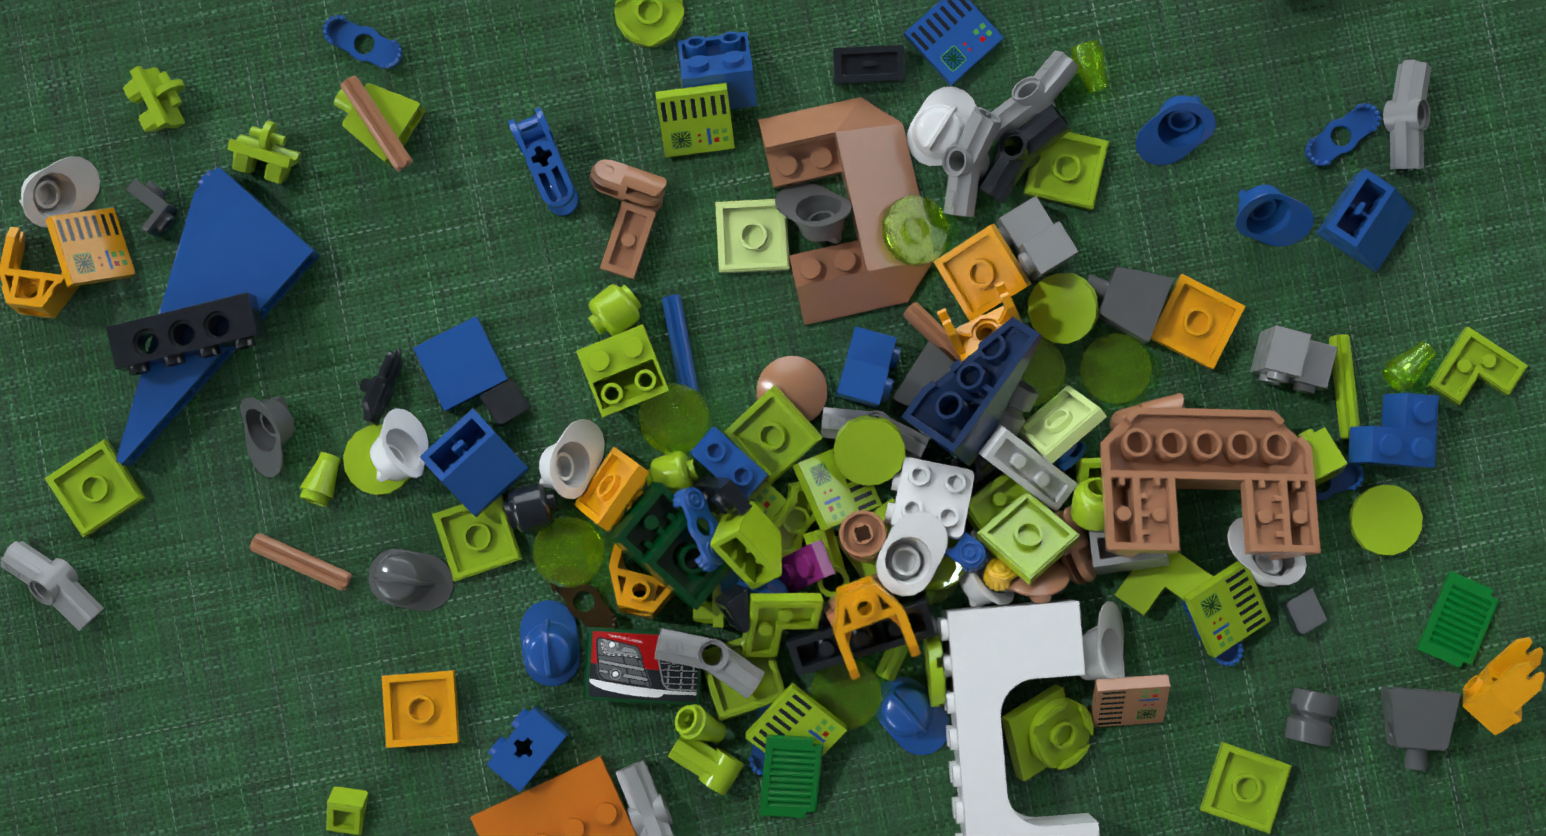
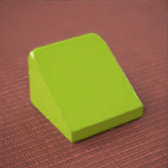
M334 787L327 801L326 830L362 835L368 792L365 790Z

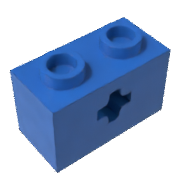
M715 426L690 452L716 477L732 479L747 500L769 478L768 474Z
M538 706L534 707L530 712L524 708L511 724L515 731L506 740L501 736L488 751L493 757L486 765L519 792L524 789L569 734L567 730ZM529 738L533 741L530 746L533 753L530 751L524 754L520 753L518 750L521 744L518 742V739L523 742Z

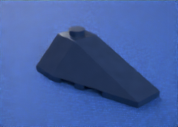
M1012 317L981 341L975 352L962 362L958 359L950 366L951 370L938 381L934 382L932 380L925 385L902 415V418L940 447L970 466L992 436L1042 335Z

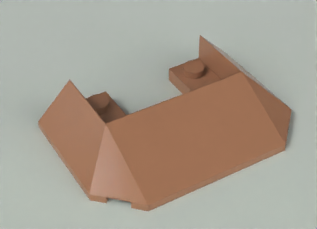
M862 97L758 120L773 189L842 174L847 198L852 205L851 216L857 237L856 241L789 255L804 326L907 303L933 263L934 256L903 123Z
M1135 407L1100 443L1106 551L1130 559L1139 553H1177L1180 551L1176 489L1241 490L1245 554L1269 555V559L1272 561L1321 553L1312 446L1302 436L1298 438L1284 425L1285 420L1274 410Z

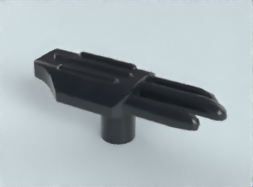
M400 348L396 349L395 354L392 351L387 353L377 376H374L372 379L364 378L361 381L360 389L366 392L363 399V419L372 425L378 426L393 393L395 381L403 362Z

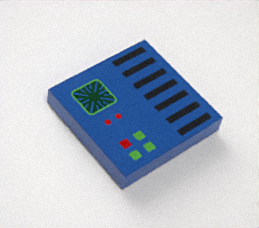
M940 0L904 33L905 38L950 86H953L1004 38L970 0Z

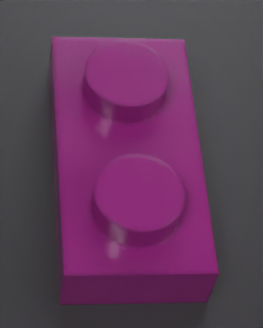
M822 540L810 543L782 558V574L777 578L787 586L789 593L798 592L835 574Z

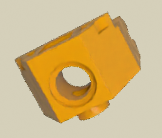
M10 227L6 235L0 263V278L5 301L21 315L55 319L79 286L67 287L63 273L59 275L20 270L25 249V232H20V228Z
M1003 281L995 284L1003 306L979 315L972 321L957 328L953 326L945 308L937 312L957 356L962 361L978 349V344L1012 317L1022 322Z
M614 544L609 570L618 612L654 620L675 594L653 576L627 570L623 560L624 551ZM638 590L646 593L643 597H636L634 595Z
M871 575L836 588L835 610L832 621L833 632L852 680L860 678V674L850 650L851 632L884 618H891L899 625L912 657L921 654L904 608ZM867 601L866 606L857 607L860 602Z
M1530 637L1514 640L1490 661L1479 675L1472 677L1463 687V707L1495 736L1522 720V706L1542 688L1544 673L1542 671L1532 677L1527 676L1540 665L1543 655L1541 647L1532 652L1526 651L1532 644Z

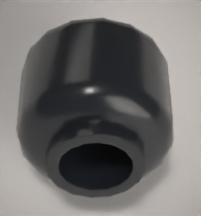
M533 483L510 491L508 501L504 502V508L511 528H518L522 534H529L552 526L554 522L553 512L559 511L553 490L546 492L540 483Z

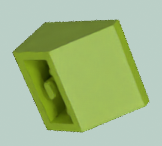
M643 324L576 351L602 418L669 392L659 361Z

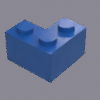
M855 326L836 398L872 408H877L880 401L886 403L893 384V379L887 378L888 368H896L901 348L895 347L897 338Z
M1415 393L1383 394L1382 426L1350 427L1348 462L1406 468H1435L1439 396Z

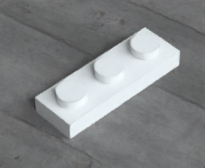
M999 425L979 452L986 460L1055 512L1059 510L1078 485V483L1002 425Z

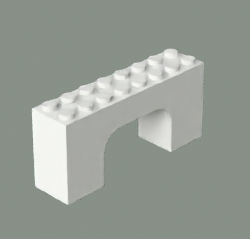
M1064 599L1052 600L1044 604L1027 602L942 609L943 617L937 618V632L941 641H945L946 653H943L941 656L943 671H945V677H948L949 689H946L944 710L947 711V714H951L952 725H946L947 746L950 747V750H954L955 761H949L950 782L953 783V787H957L958 797H952L953 818L956 819L957 824L960 823L961 833H955V836H1099L1098 821L1089 813L1030 817L1018 813L1012 809L1009 803L1006 786L1001 727L1003 701L1013 687L1029 679L1085 675L1079 601Z

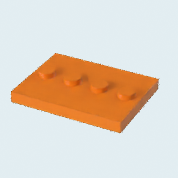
M602 755L470 817L478 836H638Z

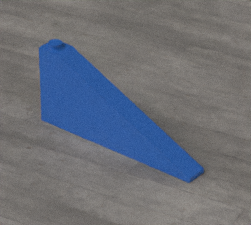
M217 167L214 171L209 170L202 176L198 182L199 188L194 192L159 314L248 292L256 296L261 319L263 320L319 258L320 254L230 174ZM227 318L220 319L216 324L215 330L219 337L225 335L229 330L230 324ZM190 326L182 331L181 342L183 345L191 343L194 338V330ZM156 335L152 336L148 349L149 354L155 352L159 346V340ZM234 346L222 348L221 354L215 357L200 359L199 354L185 357L186 363L178 366L164 367V363L150 366L151 372L141 374L116 458L121 465L132 466L234 353Z

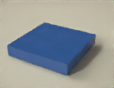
M477 316L413 347L444 411H448L509 380Z

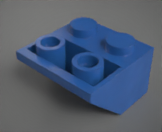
M726 32L719 36L704 38L694 36L687 40L678 41L683 88L726 83L730 109L757 106L747 32Z
M1363 169L1352 177L1316 234L1373 272H1377L1415 212L1395 187L1369 170Z
M474 409L469 411L420 456L421 460L475 517L479 516L529 470Z

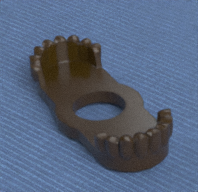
M564 565L552 572L553 575L550 576V580H552L550 581L551 589L563 598L567 603L569 612L573 616L579 618L587 628H616L617 619L615 614L602 601L599 591L594 586L589 585L577 572L576 568ZM581 591H587L594 597V606L588 612H581L574 605V598Z

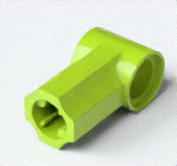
M833 527L822 532L819 529L803 534L806 546L822 540L834 571L839 572L843 577L842 586L848 584L849 576L845 569ZM823 580L817 582L819 590L825 596L832 597L836 594V591L831 592L824 588Z
M681 735L668 754L669 758L698 775V779L703 784L724 796L744 767L741 761L720 748L715 749L704 741L684 739Z

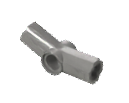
M1055 50L1034 76L1026 77L1014 86L1011 94L1012 97L992 111L1002 118V124L995 137L997 142L1005 132L1013 129L1019 130L1051 104L1056 107L1055 98L1077 73L1078 66L1073 59L1065 55L1064 52Z
M1403 60V63L1398 65L1393 99L1387 101L1383 112L1385 128L1390 132V169L1424 168V130L1427 129L1430 122V107L1426 100L1431 67L1428 63L1417 60Z
M974 107L957 145H951L944 152L942 165L944 171L948 174L943 211L946 214L974 217L979 178L988 171L990 165L988 151L1002 124L1001 117L984 108Z
M823 407L821 435L825 439H836L838 431L849 420L861 415H870V417L877 418L880 416L896 425L904 438L905 457L920 459L930 439L878 410L862 411Z
M23 541L12 543L1 558L2 568L26 583L38 601L45 605H53L78 631L88 625L104 609L78 583L76 571L63 559L56 558L52 561Z
M665 628L660 630L654 659L704 669L747 699L754 692L765 674L764 671L727 647L720 640ZM714 644L720 650V658L715 664L707 665L702 659V652L706 646Z
M645 760L635 762L616 771L615 773L629 805L628 814L638 836H674L671 828L673 821L662 794L657 792Z

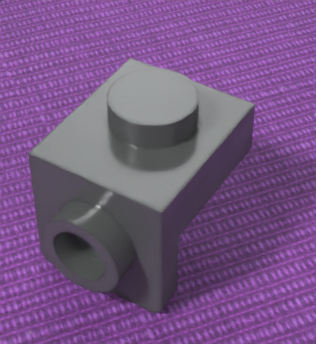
M134 179L126 190L154 211L144 223L142 229L148 234L157 237L159 233H165L175 221L174 214L178 209L164 199L167 192L154 182L149 180L147 184H144Z

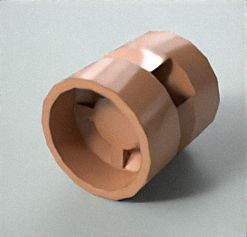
M862 510L855 511L844 519L841 523L839 536L840 542L848 556L855 561L868 563L878 559L888 533L880 517L873 512Z

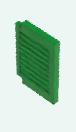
M1449 571L1416 649L1458 668H1461L1463 662L1472 666L1500 601L1491 597L1493 589Z
M766 735L759 806L760 816L806 818V812L817 811L823 745L813 744V737Z

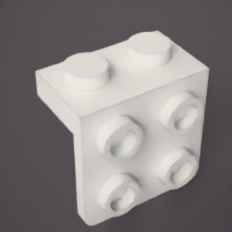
M905 457L902 470H899L893 477L891 490L897 491L895 504L888 502L884 523L890 524L891 532L893 526L901 517L911 512L923 511L933 514L942 522L947 531V538L960 539L964 532L974 482L973 471Z

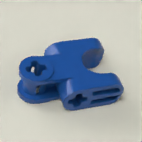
M541 107L534 109L536 115L518 123L514 119L509 120V127L521 153L525 156L543 201L555 215H571L578 208L580 198L553 140L555 138ZM548 158L549 164L543 167L542 161Z

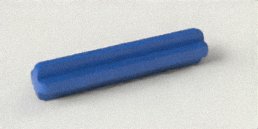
M678 294L663 297L662 303L679 394L682 399L698 396L699 391L682 300Z

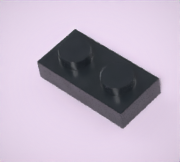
M904 45L833 48L834 86L905 82Z
M702 476L693 484L695 488L703 493L710 512L743 516L752 507L732 479Z

